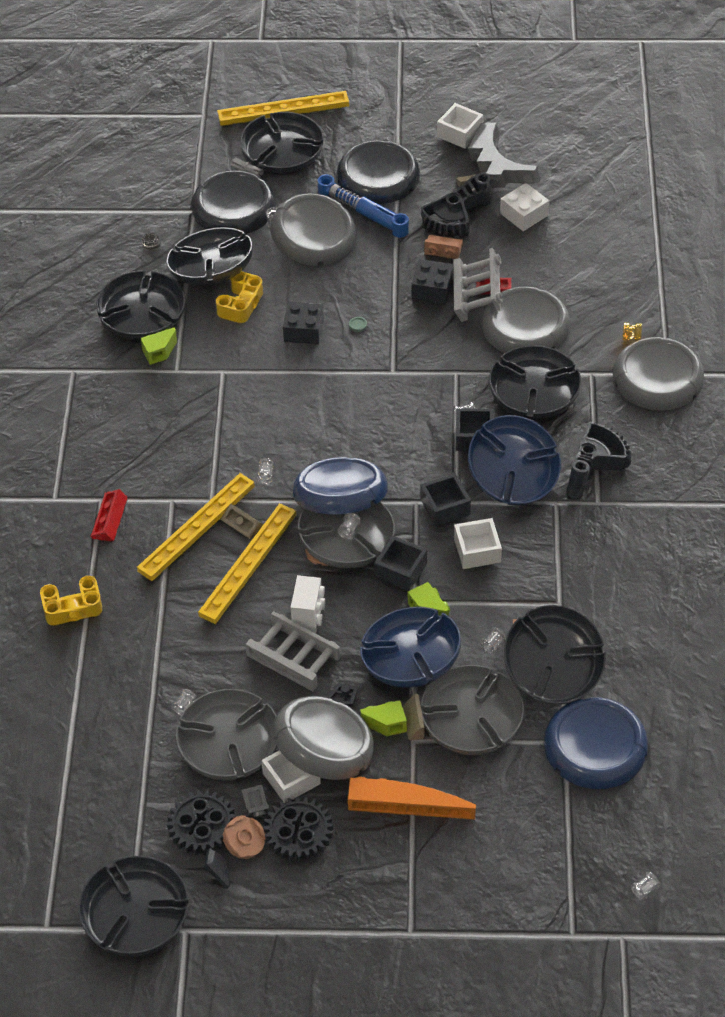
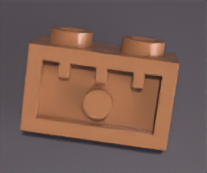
M429 235L424 243V254L458 259L463 240Z

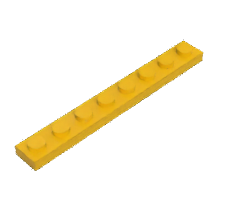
M346 91L217 111L220 126L253 121L263 115L267 119L270 118V113L274 112L302 114L348 107L349 99Z
M239 473L138 565L137 571L153 581L224 515L230 504H237L255 487L254 481Z
M279 503L198 611L199 617L214 624L218 622L295 518L296 510Z

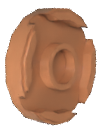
M239 816L226 825L223 832V841L232 855L238 858L249 859L255 857L264 847L265 832L257 820L246 816Z

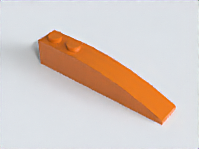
M350 777L348 810L475 819L476 805L457 796L417 784L384 778L366 779L365 777Z

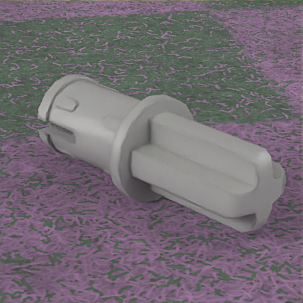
M238 158L232 159V167L257 176L263 175V169L251 165V162H245Z

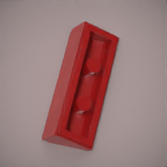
M120 489L104 494L91 534L92 539L114 541L127 501V496Z

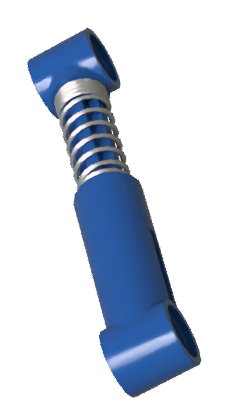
M325 174L318 178V194L330 198L333 197L346 203V205L356 209L357 213L392 230V234L395 237L402 238L408 235L409 218L406 214H396L366 197L359 198V196H355L352 192L348 193V190L341 189V186L335 183L334 177Z

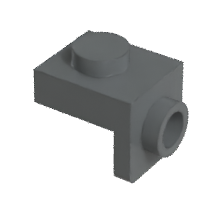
M259 785L241 790L247 815L253 814V818L265 815L269 805L265 798L263 786Z

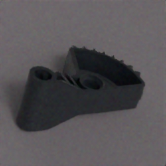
M485 172L476 174L457 190L422 206L423 228H427L428 232L433 231L434 235L439 233L440 237L445 235L447 238L449 236L453 238L459 236L461 238L464 234L468 237L470 225L466 210L472 207L475 208L478 204L481 206L491 204L490 175ZM436 214L439 218L446 221H460L464 219V222L447 224L436 221L430 216Z
M593 422L589 423L572 464L566 494L570 498L579 499L583 496L584 488L592 469L622 471V469L629 468L632 461L631 451L627 441L623 440V436H619L617 431L613 432V428H607L606 424L602 426ZM602 442L610 446L617 453V455H611L607 446L604 445Z

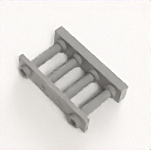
M493 248L489 249L490 258L466 265L463 264L460 258L454 260V311L461 322L468 320V312L474 308L493 303L497 311L501 310V302H503L500 293L499 264H501V258L499 254L495 253ZM490 266V271L467 277L470 271ZM490 278V284L467 290L469 284ZM491 291V296L467 303L469 297Z
M273 611L271 613L273 627L260 642L249 639L246 643L247 656L313 692L317 687L316 673L329 657L337 661L340 659V646L289 620L285 615ZM280 630L289 634L276 651L266 647ZM296 639L305 643L293 660L283 657V654ZM312 648L322 652L310 669H305L299 665Z

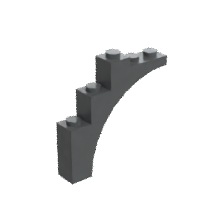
M481 123L468 150L472 161H477L480 173L485 172L490 175L491 188H505L507 183L539 184L541 178L537 166L515 163L503 157L497 151V144L500 138L497 124Z

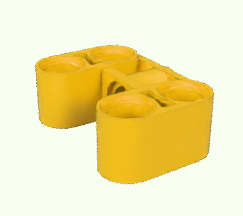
M241 271L230 279L232 292L239 296L220 295L216 298L217 315L220 318L237 323H244L249 319L263 295L262 279L259 276Z
M93 576L82 577L79 581L81 593L59 598L58 589L52 584L41 588V600L45 618L49 625L55 626L84 618L96 617L101 614V597L97 581Z

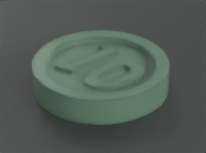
M354 317L349 321V327L354 332H362L367 328V321L362 317Z

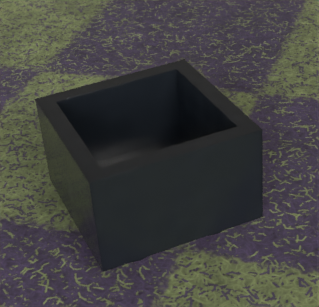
M419 259L411 283V299L446 304L453 281V264Z
M288 301L283 323L284 342L319 344L324 321L323 304Z
M456 408V451H468L476 431L480 430L484 423L494 418V409Z
M456 473L420 484V500L435 527L471 515V500Z
M392 535L374 563L375 578L410 591L427 565V549Z

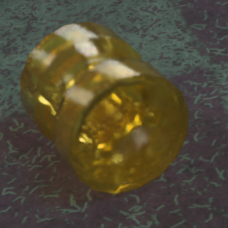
M624 322L623 340H641L642 323L633 325L629 322Z

